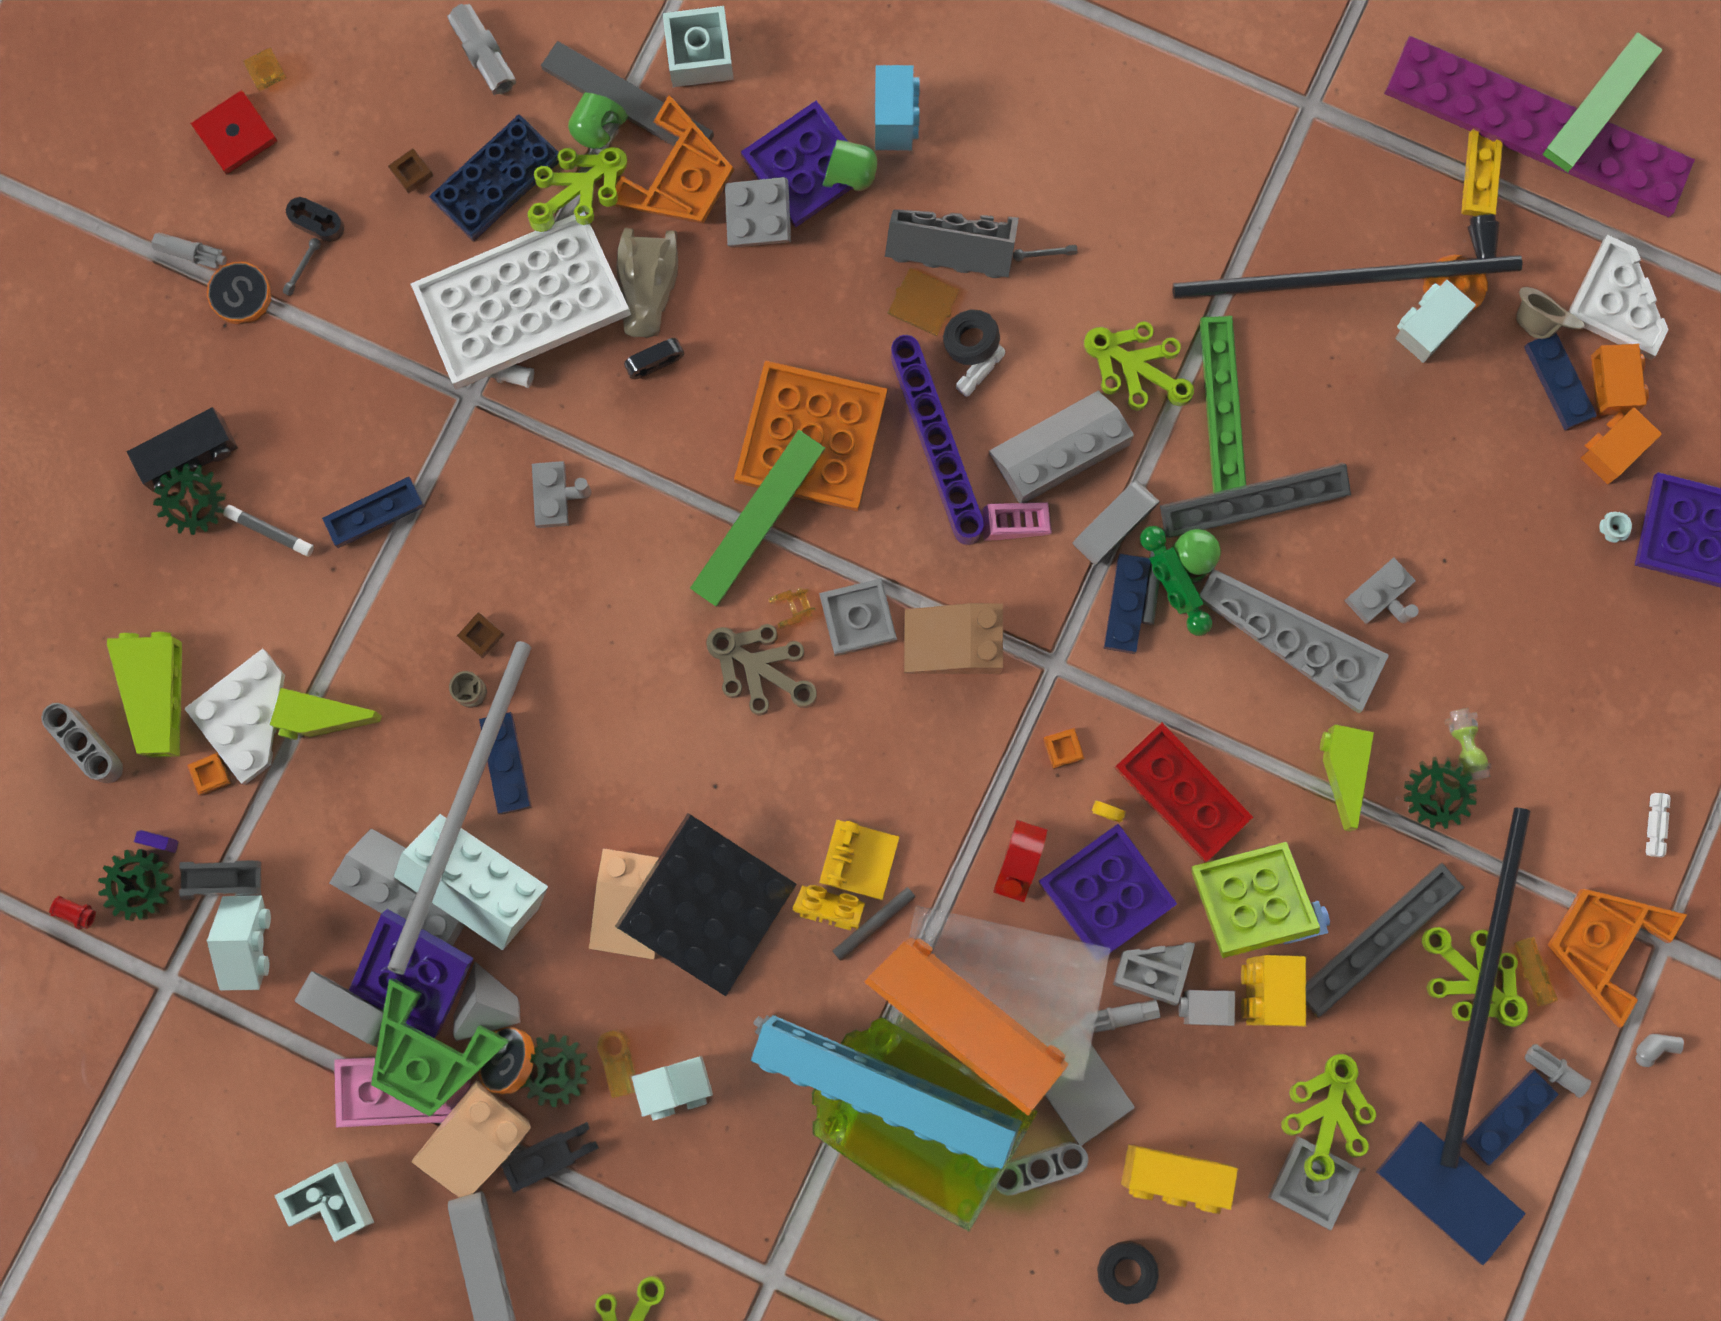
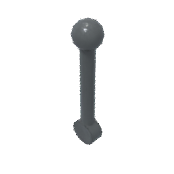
M310 239L309 249L290 282H287L283 288L284 294L288 296L293 294L295 284L315 250L321 247L319 239Z
M1069 245L1065 248L1025 252L1017 249L1013 252V258L1020 262L1024 258L1060 254L1075 255L1078 253V248L1076 245Z

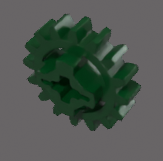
M188 464L184 465L183 472L181 473L175 467L171 468L172 477L169 478L166 475H162L160 481L165 486H156L154 490L156 494L161 495V497L153 501V505L162 506V509L157 513L158 518L167 516L166 527L169 528L175 523L178 525L177 529L180 534L185 527L189 528L191 535H195L199 526L205 532L208 531V521L214 524L219 522V517L215 512L224 513L225 507L218 503L226 500V494L218 493V490L223 485L222 482L213 483L211 480L214 473L211 471L206 476L203 475L202 466L200 465L196 468L195 472L190 470ZM195 480L205 485L208 490L201 489L195 484ZM181 481V489L178 492L168 494L169 489L175 483ZM188 488L191 497L197 499L192 511L188 501L183 500ZM212 505L209 512L199 518V510L202 507ZM172 509H177L185 518L175 514Z
M1436 757L1432 758V765L1430 766L1421 761L1419 763L1421 771L1417 772L1411 769L1409 776L1414 781H1405L1404 788L1411 791L1404 794V801L1413 802L1408 807V812L1411 814L1418 811L1417 822L1421 823L1425 819H1429L1430 828H1434L1437 822H1442L1443 828L1448 829V821L1450 820L1460 825L1461 814L1468 817L1471 815V810L1467 805H1476L1477 802L1476 797L1469 795L1477 792L1476 784H1468L1473 779L1472 773L1462 774L1463 764L1460 762L1455 767H1452L1451 760L1448 757L1445 759L1444 764H1439ZM1443 773L1453 776L1458 781L1452 782ZM1431 775V780L1428 784L1418 788L1423 779ZM1437 781L1440 782V787L1445 792L1443 805L1436 793ZM1460 798H1462L1461 802L1458 804L1457 807H1455L1452 810H1449V807L1454 801L1460 800ZM1428 804L1434 809H1436L1437 812H1433L1424 807L1423 805Z
M138 849L136 855L131 850H124V859L114 855L112 860L115 865L113 867L104 865L103 867L104 871L108 873L107 878H98V882L105 884V889L99 891L98 895L108 897L103 906L105 908L115 907L112 915L121 917L125 914V920L134 921L136 915L139 920H147L148 911L158 915L160 911L157 905L159 903H169L167 898L164 897L165 892H173L174 888L166 886V881L173 878V874L163 872L168 867V863L163 861L157 863L159 855L150 853L147 856V850ZM140 863L139 865H135L133 870H124L126 867L132 864ZM154 876H155V880H156V887H155L154 880H153V877H154ZM128 879L137 880L136 883L144 891L135 890L136 887ZM141 899L148 900L146 903L140 906L132 907L133 905H136L138 901Z
M549 1034L548 1042H545L542 1037H537L536 1042L538 1046L534 1047V1054L531 1053L530 1062L538 1066V1077L534 1080L531 1071L525 1084L520 1088L529 1087L530 1091L527 1098L532 1099L536 1095L539 1096L538 1105L544 1106L547 1100L550 1099L551 1106L558 1107L560 1098L565 1104L571 1103V1093L576 1096L582 1094L578 1085L588 1084L589 1082L588 1079L582 1077L583 1072L591 1070V1066L582 1064V1060L587 1058L588 1054L577 1053L580 1046L579 1042H575L571 1046L568 1045L569 1036L563 1035L560 1042H557L556 1034ZM552 1047L563 1049L556 1057H550L547 1053L543 1052L545 1049ZM572 1060L575 1064L574 1078L569 1074V1064ZM561 1062L557 1070L560 1076L546 1079L550 1072V1069L547 1067L548 1064L552 1065ZM551 1084H557L564 1089V1091L559 1093H548L544 1090Z

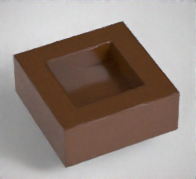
M413 148L388 165L390 171L408 194L433 177L431 170Z
M479 612L457 635L459 639L481 658H484L504 636L496 626Z

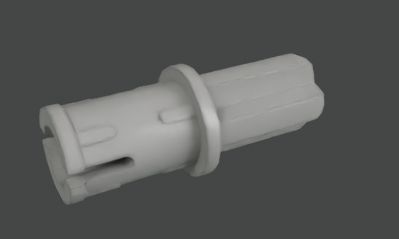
M1538 1044L1532 1045L1527 1050L1524 1057L1525 1060L1549 1076L1548 1080L1550 1082L1556 1081L1574 1093L1578 1098L1584 1096L1590 1088L1591 1081L1569 1067L1567 1060H1559Z

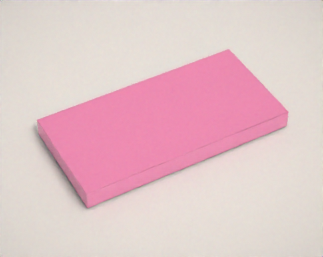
M376 1057L335 1059L336 1127L442 1123L471 1087V1079L432 1116H428L371 1085Z

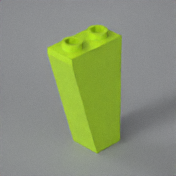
M152 632L151 637H139V634L120 633L119 638H108L107 647L136 753L147 758L180 757L182 642L172 637L169 632Z

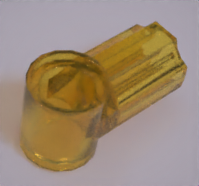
M618 1029L609 1030L602 1034L597 1043V1051L602 1058L611 1098L635 1092L632 1076L636 1075L629 1048L630 1041L628 1036ZM609 1036H616L621 1040L622 1049L620 1053L611 1054L606 1050L605 1041Z

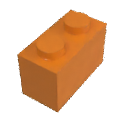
M1601 345L1591 355L1598 416L1616 415L1619 411L1626 414L1634 407L1640 411L1647 405L1646 403L1649 399V389L1644 384L1643 379L1645 357L1640 353V345Z
M1635 407L1625 415L1619 411L1606 424L1610 429L1603 436L1598 432L1584 445L1588 451L1580 459L1607 485L1619 477L1662 435Z

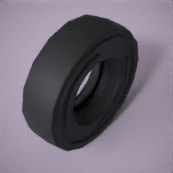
M970 309L960 312L949 321L944 330L943 340L945 349L953 360L963 365H975L986 361L995 353L999 346L1000 333L997 323L990 314L982 310ZM971 328L982 330L983 337L978 344L971 347L961 344L960 339L965 331Z
M1132 1241L1118 1242L1108 1247L1100 1257L1097 1267L1098 1281L1103 1291L1111 1299L1122 1304H1137L1147 1299L1155 1290L1159 1278L1158 1265L1152 1253L1143 1245ZM1125 1259L1134 1260L1141 1269L1140 1279L1132 1286L1121 1285L1115 1277L1116 1266Z

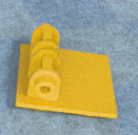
M836 820L819 883L883 900L899 836L858 826L857 823L851 821Z
M802 885L792 910L800 913L802 918L816 921L817 917H819L820 923L823 922V919L829 920L828 925L832 926L834 921L836 922V927L851 931V928L858 929L865 902L859 901L856 896L843 893L836 895L828 893L825 888L818 885H809L808 887Z

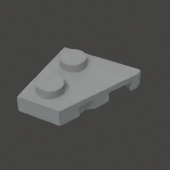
M1188 942L1177 946H1158L1147 950L1123 951L1113 985L1174 1006L1178 1005L1195 943Z

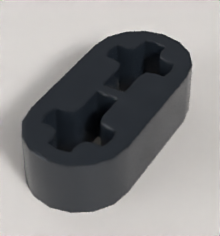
M296 197L290 200L286 206V215L292 225L319 239L333 242L340 239L344 233V224L339 215L307 198ZM305 208L311 218L304 215L298 218L295 212L297 210L302 211ZM319 221H322L327 224H329L332 221L335 225V228H328L325 232V229L319 223Z
M670 338L632 355L624 362V366L631 379H639L678 361L684 356V351L677 338Z

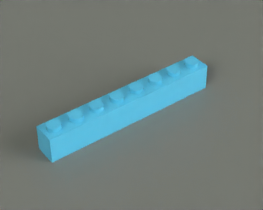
M774 1015L763 1024L751 1058L752 1062L759 1064L760 1068L766 1072L780 1073L789 1077L791 1082L796 1085L813 1087L821 1091V1094L826 1098L832 1100L840 1099L850 1103L855 1110L861 1113H873L880 1116L885 1123L891 1126H903L914 1131V1134L921 1139L938 1141L944 1144L949 1151L956 1154H968L977 1158L980 1164L989 1168H1003L1009 1158L1022 1121Z

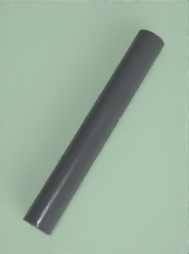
M1151 551L1150 557L1154 556L1153 551ZM1151 562L1141 622L1146 625H1154L1160 585V580L1153 573Z
M906 887L832 952L841 961L916 896Z

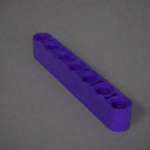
M901 335L892 343V365L954 536L961 544L972 545L981 538L984 527L980 509L920 345L913 336ZM907 348L914 354L910 358H901L897 352ZM912 377H919L924 381V384L920 387H912L907 381ZM927 405L932 407L935 412L931 416H922L918 409ZM934 434H939L944 437L945 442L936 446L931 444L928 438ZM944 463H949L955 467L956 471L953 474L946 475L939 470V467ZM955 492H960L965 495L967 500L962 504H955L950 500L949 496ZM967 521L973 522L977 526V531L972 534L964 533L960 525Z

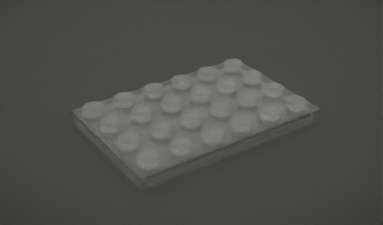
M916 905L909 938L912 937L915 940L919 938L932 947V954L1027 1031L1047 1047L1053 1045L1065 1055L1066 1058L1064 1060L1069 1064L1061 1076L1083 1081L1111 948ZM893 1006L887 1036L945 1049Z

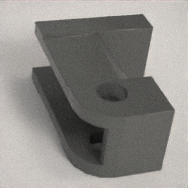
M261 861L194 864V862H180L181 889H179V896L181 900H195V895H261Z

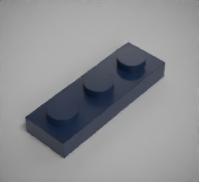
M1557 332L1549 338L1536 339L1527 343L1524 346L1525 351L1564 431L1594 419L1597 414Z
M406 477L322 519L334 545L340 548L425 506L412 479Z
M1119 553L1103 649L1130 654L1137 652L1150 568L1149 558Z
M511 712L505 714L487 760L499 815L532 808L514 717ZM486 718L479 719L481 730Z
M1530 1070L1463 1138V1142L1486 1165L1490 1166L1559 1094L1535 1070Z

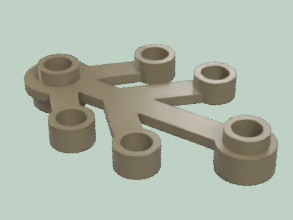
M764 624L759 629L738 634L725 627L713 630L707 638L706 645L709 653L714 658L720 660L724 679L722 690L728 698H737L742 692V685L735 678L732 659L734 658L745 667L751 695L749 707L755 715H764L769 709V702L763 695L759 675L791 694V699L796 706L808 708L814 704L817 693L816 688L811 682L804 680L795 682L768 665V663L787 659L791 662L800 661L804 656V648L801 643L791 641L783 647L749 653L741 648V646L759 641L764 645H771L776 641L777 631L774 626ZM766 629L773 631V637L769 640L761 637L762 632ZM719 640H728V647L726 649H719L717 647ZM793 646L800 649V654L796 657L788 654V650ZM729 683H736L738 685V690L735 693H728L726 691ZM801 690H807L810 693V697L806 701H801L798 698V693ZM756 700H763L765 702L763 710L758 711L753 708Z

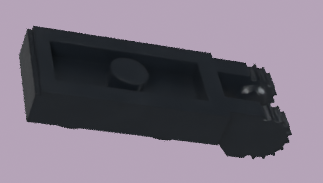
M583 1123L565 1133L559 1132L506 1158L502 1162L501 1167L513 1193L575 1163L576 1159L598 1149L599 1147L595 1141L589 1142L581 1146V1149L571 1152L567 1140L585 1134L590 1129L588 1123Z

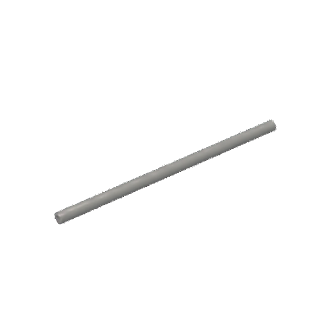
M518 641L515 644L388 965V969L392 972L404 974L531 651V646L525 642Z

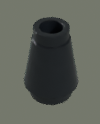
M1486 214L1470 218V226L1467 229L1477 259L1496 257L1499 222L1496 221V216L1494 214Z

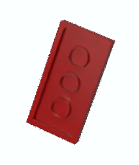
M1163 722L1114 767L1204 863L1210 860L1254 818Z

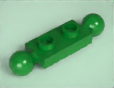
M1146 527L1140 535V542L1146 550L1153 551L1154 556L1149 558L1153 565L1152 570L1156 578L1165 587L1170 604L1173 608L1177 609L1179 614L1186 613L1188 615L1186 626L1191 634L1195 636L1206 635L1212 628V619L1208 613L1199 610L1198 607L1204 603L1173 547L1165 548L1166 535L1160 527Z

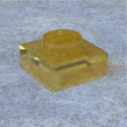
M271 47L243 60L259 91L287 78Z

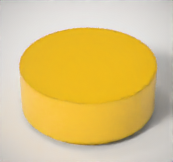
M1095 800L1092 808L1094 814L1118 823L1123 822L1126 811L1097 800Z

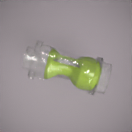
M1469 708L1449 712L1451 718L1444 721L1445 725H1448L1451 736L1461 743L1462 751L1458 757V764L1460 762L1463 764L1462 774L1471 772L1473 779L1470 782L1491 777L1489 769L1492 768L1491 763H1488L1486 754L1474 742L1479 728L1476 719L1478 718L1477 712L1470 713Z

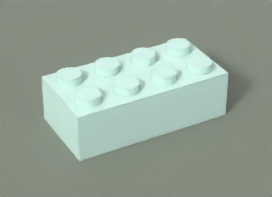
M441 814L401 853L394 877L415 892H418L447 819ZM461 828L432 903L503 950L537 912L548 886Z

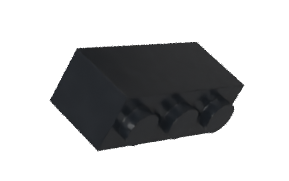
M211 407L126 452L142 484L154 492L156 486H165L160 481L162 475H166L169 478L172 477L171 468L175 467L181 473L183 472L184 465L188 464L190 470L195 472L199 465L203 469V466L212 461L217 462L228 458L231 455V451L237 449L238 446L223 417Z

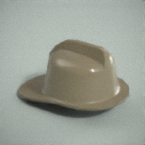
M1530 287L1520 289L1519 295L1522 302L1518 308L1516 320L1529 335L1534 338L1545 339L1554 335L1562 326L1571 329H1584L1585 324L1582 320L1560 307L1546 294Z

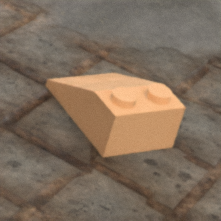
M603 848L596 885L589 949L655 959L656 952L622 932L615 925L653 868L658 857Z
M476 1080L414 1157L412 1163L459 1198L473 1194L512 1153L530 1130L529 1119L496 1094L488 1091Z

